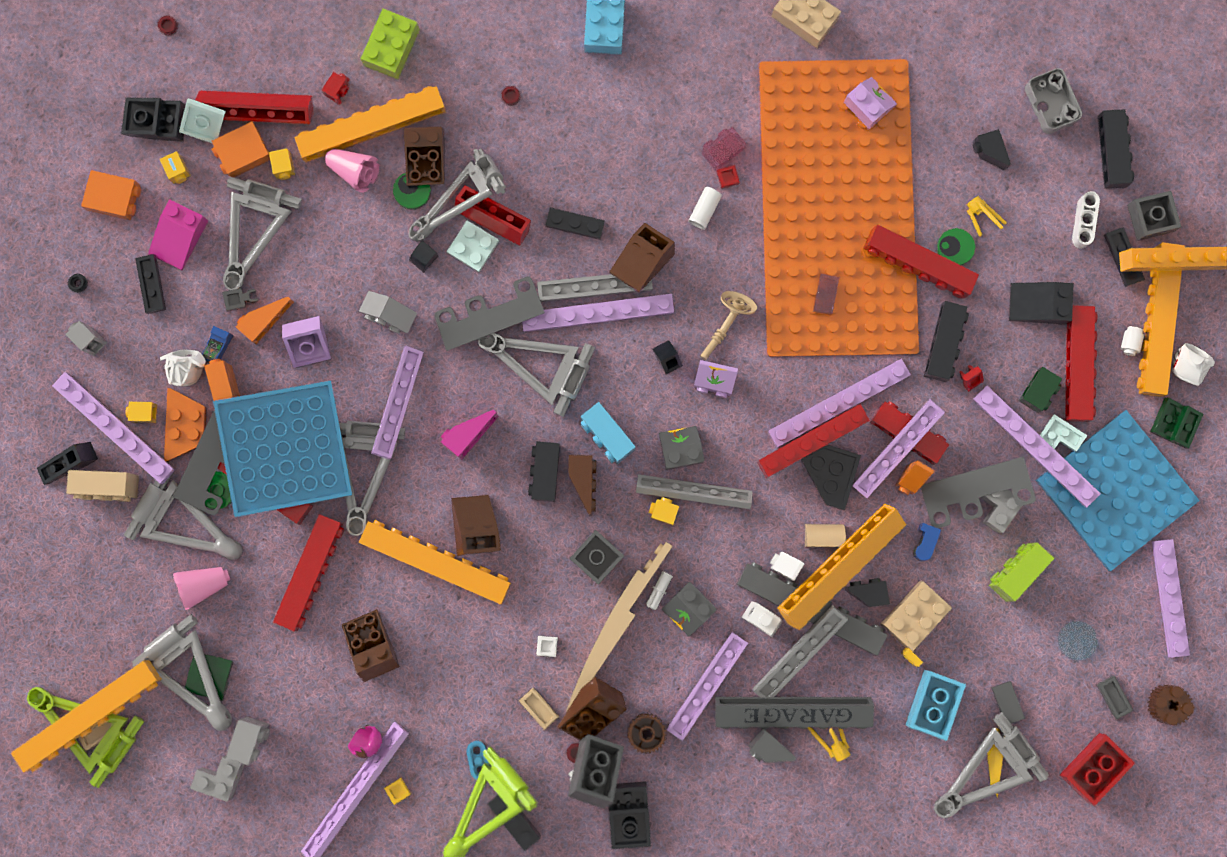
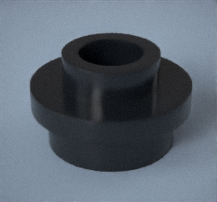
M74 274L68 280V286L73 292L80 293L87 288L88 281L82 274ZM80 280L81 285L76 287V282Z

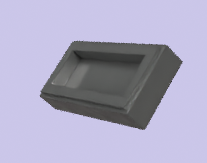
M1114 675L1096 684L1114 719L1117 720L1134 711Z
M1011 681L991 687L1000 713L1002 712L1010 723L1025 719Z

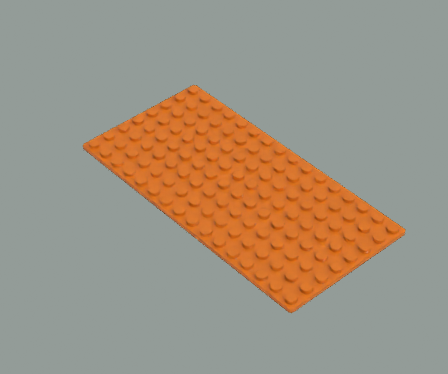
M906 59L760 62L759 85L767 355L770 357L917 354L919 352L916 275L902 271V268L897 265L886 263L885 259L879 256H871L867 250L863 249L872 228L877 224L915 243L908 61ZM872 77L897 105L873 127L868 129L844 101L853 89Z

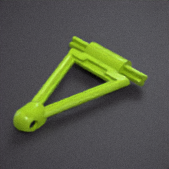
M34 687L27 694L29 705L42 712L51 724L60 719L53 710L54 706L72 711L80 705V703L53 696L41 687ZM115 714L110 715L107 722L112 723V725L90 757L78 741L75 740L76 744L70 747V749L87 772L91 774L95 767L99 765L98 770L90 780L92 786L100 788L108 774L114 773L136 741L135 735L145 722L142 718L135 715L124 731L122 728L129 718Z
M492 747L483 751V756L492 767L487 763L483 764L455 835L444 848V857H464L471 846L522 812L524 807L518 799L528 811L537 806V801L528 792V785L505 758H500ZM488 781L509 808L466 837L464 835L484 786Z

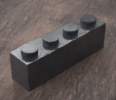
M1126 109L1103 110L1098 115L1104 189L1127 188L1134 181V171L1131 170L1133 156L1129 150L1131 136L1128 134L1127 129L1129 117L1126 115Z
M948 301L941 304L924 377L942 382H947L950 378H953L955 373V367H953L954 360L958 359L960 349H957L958 344L962 342L964 337V331H962L963 323H967L969 313L966 312L967 306Z

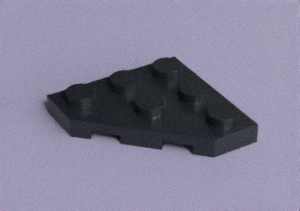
M826 445L801 459L825 505L844 511L861 455Z

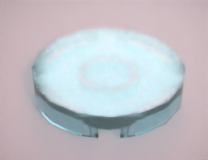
M1072 621L1065 624L1058 634V646L1061 652L1073 660L1089 658L1095 652L1098 641L1095 630L1089 624L1081 621Z

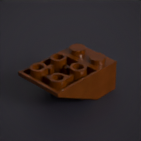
M404 128L406 185L445 184L444 128Z
M644 223L633 234L609 272L640 293L675 255V242Z
M569 455V477L588 515L592 516V512H596V499H592V492H596V480L593 479V473H596L597 462L593 460L592 455Z
M489 495L451 498L457 556L501 551L499 530Z
M377 609L341 624L356 674L363 682L400 667Z
M594 677L581 688L559 723L558 729L578 740H582L588 734L596 736L627 710L623 693L599 678Z

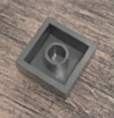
M1171 191L1134 199L1127 205L1137 241L1173 233L1181 228Z
M595 530L569 559L599 585L622 560L624 555Z

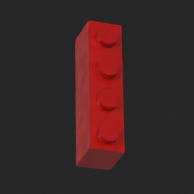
M465 185L455 198V206L479 192ZM488 197L460 213L462 216L519 246L530 230V219Z
M889 401L888 403L883 402L870 423L892 438H895L913 416L906 412L903 414L897 410V405ZM929 430L911 451L932 465H935L949 444L946 443V439L943 436L935 435Z

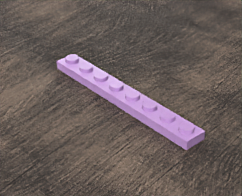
M672 294L546 309L544 314L523 321V332L673 314Z
M900 359L770 429L768 433L778 448L909 377L911 374L903 360Z
M64 372L52 385L160 484L163 485L173 474L175 469L67 372Z
M988 386L973 399L1085 508L1101 494Z
M396 722L392 724L382 738L378 752L366 760L303 847L301 852L305 857H320L404 742L409 733Z

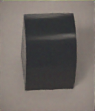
M422 240L412 252L409 261L424 273L437 259L438 254Z
M669 340L652 349L665 374L683 366L677 351Z

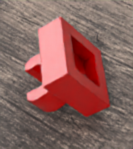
M969 365V372L966 374L960 371L963 385L968 392L984 382L983 372L978 366L973 368V366Z

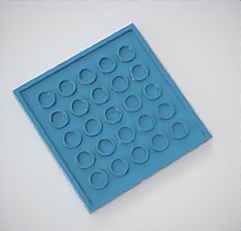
M331 381L213 401L234 517L352 495Z
M1124 410L1083 442L1076 452L1072 451L1064 457L1076 471L1101 493L1087 508L1048 471L1036 479L1037 483L1108 571H1112L1200 501L1127 410Z

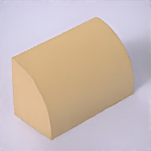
M805 524V547H840L846 542L844 524Z

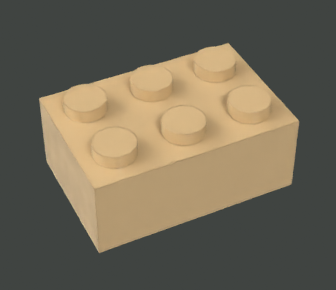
M780 0L774 7L771 17L817 48L839 19L841 11L826 0Z
M68 470L66 494H71L73 498L80 500L97 499L101 501L118 500L131 502V498H138L139 475L126 472Z
M919 581L880 624L905 648L914 651L952 607L925 582Z

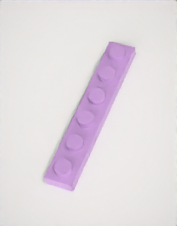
M405 346L371 454L388 460L392 457L423 356L422 351Z
M929 399L852 486L868 498L945 411Z
M1173 539L1152 541L1168 657L1190 656Z
M733 632L730 633L666 728L667 731L683 741L748 643Z

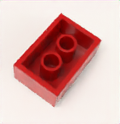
M1098 733L1059 775L1087 803L1095 806L1129 771L1135 762L1107 735Z

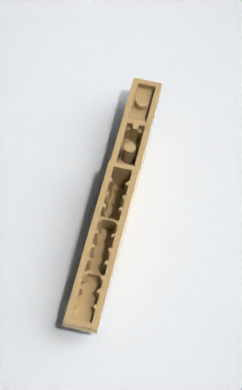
M666 542L664 545L660 543L654 552L657 554L653 561L649 559L643 568L646 570L645 574L637 570L624 590L592 648L566 712L581 688L594 678L635 617L629 610L672 548V545Z

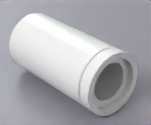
M705 187L689 219V223L705 230L722 197L721 193L712 188Z

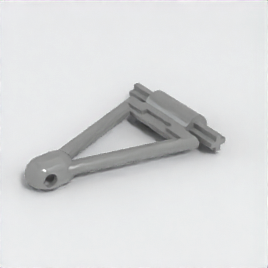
M481 148L473 150V156L476 160L475 164L470 161L428 214L420 217L411 225L409 237L413 241L420 242L433 232L434 228L491 196L493 193L490 188H494L497 194L500 192L504 194L506 192L501 172L492 158L485 154ZM470 175L480 192L435 218ZM415 226H418L419 230L416 232L413 231V228Z
M230 177L227 180L228 188L243 192V195L231 192L229 265L223 277V283L227 289L234 290L242 287L246 273L292 212L282 208V204L299 209L302 204L301 198L285 194V190L250 179L243 181ZM240 205L276 216L242 263H238Z
M496 333L478 339L481 348L495 354L551 405H553L557 395H561L554 413L564 417L571 400L575 401L590 368L588 363L595 350V347L585 343L577 360L574 359L579 349L576 346L503 338ZM505 348L564 354L565 356L549 390L504 351Z
M348 420L347 423H339L341 434L346 435V438H342L352 491V495L345 496L348 508L346 527L351 535L359 536L363 534L366 527L368 512L390 460L381 457L361 507H357L345 448L372 450L380 423ZM400 428L397 439L404 440L405 428Z
M171 476L163 485L155 480L154 484H149L131 515L133 520L124 533V536L135 540L143 524H145L146 526L140 535L141 538L215 552L230 560L238 559L243 551L241 544L227 537L202 510L182 501L180 502L216 539L215 543L156 531L174 500L173 496L178 487V484L173 480L167 490H164Z
M191 614L181 623H174L144 647V652L132 661V666L135 667L145 660L153 661L152 665L162 678L160 680L162 684L206 716L214 729L224 731L230 727L232 717L227 708L220 702L196 630L188 636L185 634L198 624L197 618ZM190 647L192 648L211 704L209 706L162 671L163 668Z
M1002 712L993 719L1003 732L1002 736L994 727L991 729L949 791L935 802L934 810L938 816L942 818L951 817L962 806L1033 780L1026 770L1030 768L1040 782L1048 779L1049 774L1039 762V755L1017 726H1012ZM994 744L1017 775L960 796V791Z

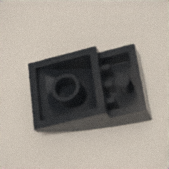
M125 97L121 134L144 139L183 142L184 134L180 133L179 130L186 104L182 101L162 100L161 98Z
M646 781L616 784L613 803L609 805L612 849L651 846Z

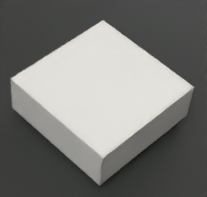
M538 636L537 656L556 657L558 637Z

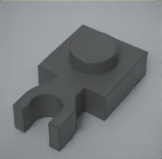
M241 288L222 292L226 311L246 308L245 302H258V298L251 299L249 297L251 293H256V290L250 289L243 294Z

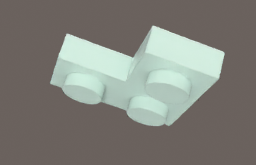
M1055 414L1040 434L1053 449L1060 442L1074 452L1079 449L1087 437L1086 434Z

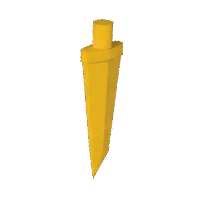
M995 728L1000 734V728ZM994 744L987 753L990 785L1000 782L1003 755Z

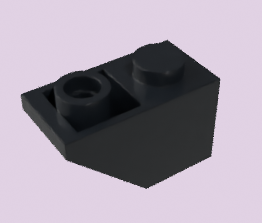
M880 578L868 579L869 583L861 584V581L849 582L850 586L845 587L849 594L867 607L890 604L886 581H881Z

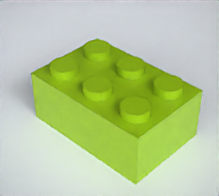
M382 8L360 58L363 65L399 79L419 33L418 23Z
M1037 542L1027 543L1026 545L1023 543L1016 550L1018 554L1013 559L1009 558L1003 564L1005 568L1000 573L996 572L990 580L992 582L989 584V587L1006 602H1015L1055 559Z

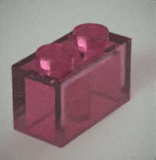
M733 127L728 130L725 128L718 134L717 139L714 141L709 140L703 145L702 155L712 168L717 171V169H720L742 152L746 147V143Z

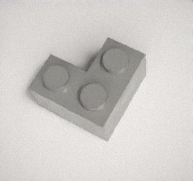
M368 291L359 312L365 314V319L383 326L387 324L390 326L389 330L397 334L400 331L408 333L417 315L415 311L396 300Z
M1009 489L980 497L993 507L982 523L998 534L1006 530L1022 507L1016 504L1013 492Z
M250 717L238 719L226 758L246 765L252 764L253 761L256 762L260 750H258L259 744L269 737V723Z
M223 756L217 772L204 767L197 769L190 789L229 801L233 799L245 764Z

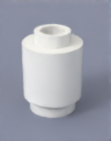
M1133 326L1127 328L1121 345V350L1124 351V354L1135 356L1136 353H1140L1144 338L1143 329Z

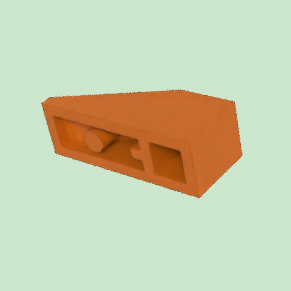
M287 296L248 312L238 319L236 328L257 345L294 301Z
M919 461L906 465L896 486L899 487L898 490L901 493L913 495L935 470Z

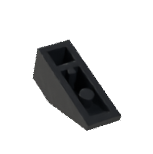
M91 442L73 444L37 467L43 484L47 485L67 476L68 470L78 471L96 461L98 457Z

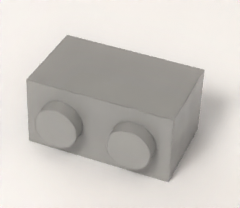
M81 321L73 323L65 334L81 351L95 356L107 344L92 327Z

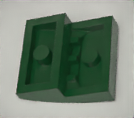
M1164 398L1150 432L1189 449L1203 413L1190 406H1183L1171 398Z
M204 654L219 699L223 701L233 661ZM193 655L185 688L192 694L208 697Z

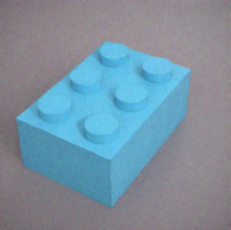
M587 0L585 52L622 54L625 0Z
M599 402L581 415L582 422L580 423L587 434L591 432L594 435L593 441L599 448L603 446L606 450L605 456L611 463L615 461L618 465L635 451L636 446Z
M924 670L905 725L947 741L966 684Z

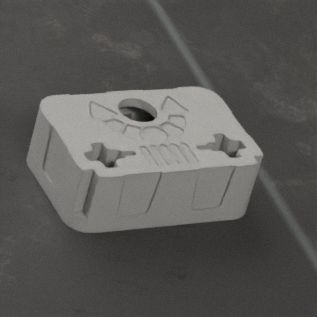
M1056 68L1033 77L1025 86V92L1044 133L1052 134L1060 129L1072 126L1082 117L1081 108L1062 69ZM1038 103H1046L1048 110L1046 112L1039 111L1037 108Z

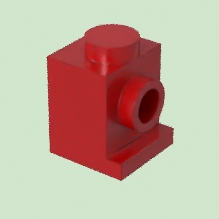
M333 72L321 91L324 96L340 105L342 103L340 100L341 96L344 97L349 90L348 82L350 79L342 73L337 74Z

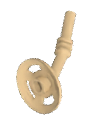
M726 291L722 293L721 301L731 312L721 328L716 330L714 336L711 337V342L700 355L703 360H707L716 346L722 343L721 341L727 336L726 332L737 315H750L756 312L757 305L752 299L738 292Z

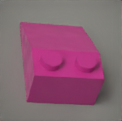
M169 199L160 216L148 254H154L156 258L183 270L208 220L203 215Z
M491 410L456 425L451 430L448 428L441 436V443L462 460L499 416L494 410Z

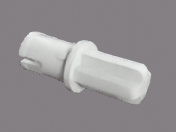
M664 571L661 572L656 585L652 587L654 589L646 603L649 608L657 609L663 595L666 594L665 591L673 576Z

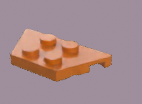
M167 388L164 460L169 462L180 455L196 449L206 428V407L171 388Z

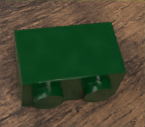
M1045 367L1039 368L1018 401L1037 413L1043 410L1046 411L1052 403L1050 398L1053 394L1056 395L1062 386L1060 385L1062 378Z

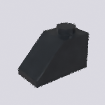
M999 129L978 135L974 139L973 150L976 154L978 153L980 159L1002 170H1006L1011 165Z

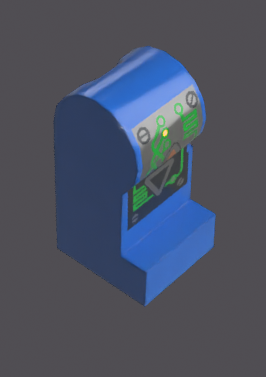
M213 326L210 332L212 334L202 353L207 362L214 359H222L233 337L232 334Z
M920 523L918 531L922 532L919 544L913 549V555L917 560L926 561L931 558L941 529Z

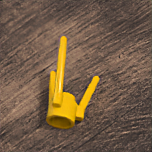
M980 196L975 197L967 204L969 210L966 212L971 217L980 237L982 232L975 218V213L978 216L984 212L1000 229H1003V226L999 221L1004 225L1007 223Z
M812 727L807 728L825 748L831 758L835 757L837 762L850 756L848 750L850 747L846 742L843 729L838 728L842 741L838 740L833 729L829 730L835 742L831 745L832 749H830Z

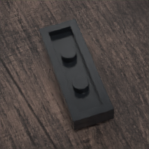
M550 207L545 226L600 240L605 220Z
M1124 227L1106 233L1104 235L1124 286L1128 287L1145 280L1142 271H1120L1119 252L1132 248Z
M151 254L135 258L145 313L151 314L166 310L156 255Z

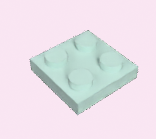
M188 98L179 132L212 143V140L219 137L226 111Z
M467 220L447 250V253L480 272L499 243V240Z

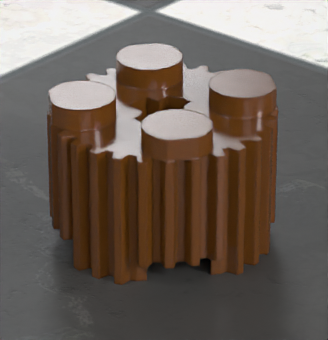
M1158 685V687H1155V690H1151V697H1148L1150 701H1147L1149 703L1148 711H1150V715H1153L1152 718L1157 719L1156 721L1168 725L1181 724V722L1185 723V720H1188V716L1191 717V714L1194 713V706L1191 702L1192 698H1189L1190 694H1187V691H1184L1183 688L1174 685ZM1169 701H1171L1172 703L1171 708H1168V706L1170 705Z
M648 712L647 714L641 713L638 717L635 716V719H632V722L629 723L627 737L629 742H631V746H633L634 750L637 749V752L641 751V753L645 752V754L649 752L651 754V751L655 752V750H659V747L662 748V744H665V736H667L665 724H663L660 717L657 718V715L653 716V713L649 715ZM647 728L651 729V737L647 736L646 738H644L642 730H647Z

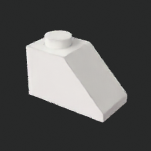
M780 552L779 555L775 553L770 561V564H772L770 569L790 581L795 580L804 565L803 562L784 552Z

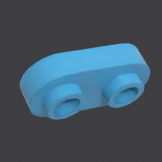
M479 740L472 741L466 750L470 772L476 780L480 774L477 768L479 766L483 767L484 763L490 766V763L483 756V751L487 749L486 745ZM474 747L480 748L479 754L474 753Z

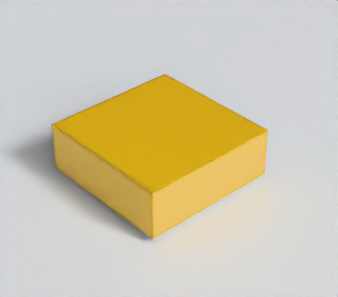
M905 648L901 652L914 667H919L923 663L909 648Z
M402 777L384 788L393 805L411 795Z

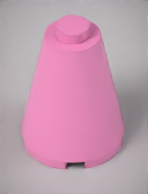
M332 149L325 156L326 165L361 193L368 191L370 188H367L370 182L374 184L377 179L380 167L376 163L378 159L374 156L339 149Z
M222 567L173 573L185 610L192 608L228 585L227 581L230 580L227 569L223 570Z

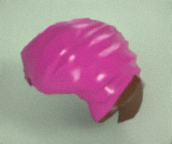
M366 725L365 728H360L356 731L348 743V749L359 758L371 757L378 752L381 746V733L375 726Z

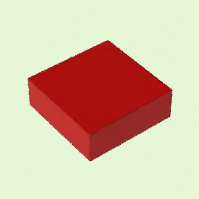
M735 165L717 169L721 189L740 184Z

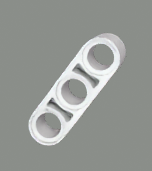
M1093 191L1085 193L1077 203L1072 243L1079 249L1087 247L1093 242L1095 237L1100 198ZM1085 199H1089L1092 202V206L1087 205ZM1082 217H1087L1089 224L1084 223ZM1080 235L1086 237V242L1081 241Z

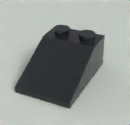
M1011 283L1009 321L1062 325L1070 323L1072 321L1074 283Z

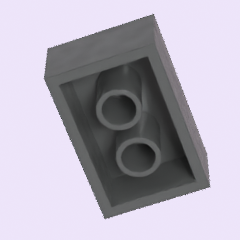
M589 734L580 740L568 797L603 809L612 804L624 746Z

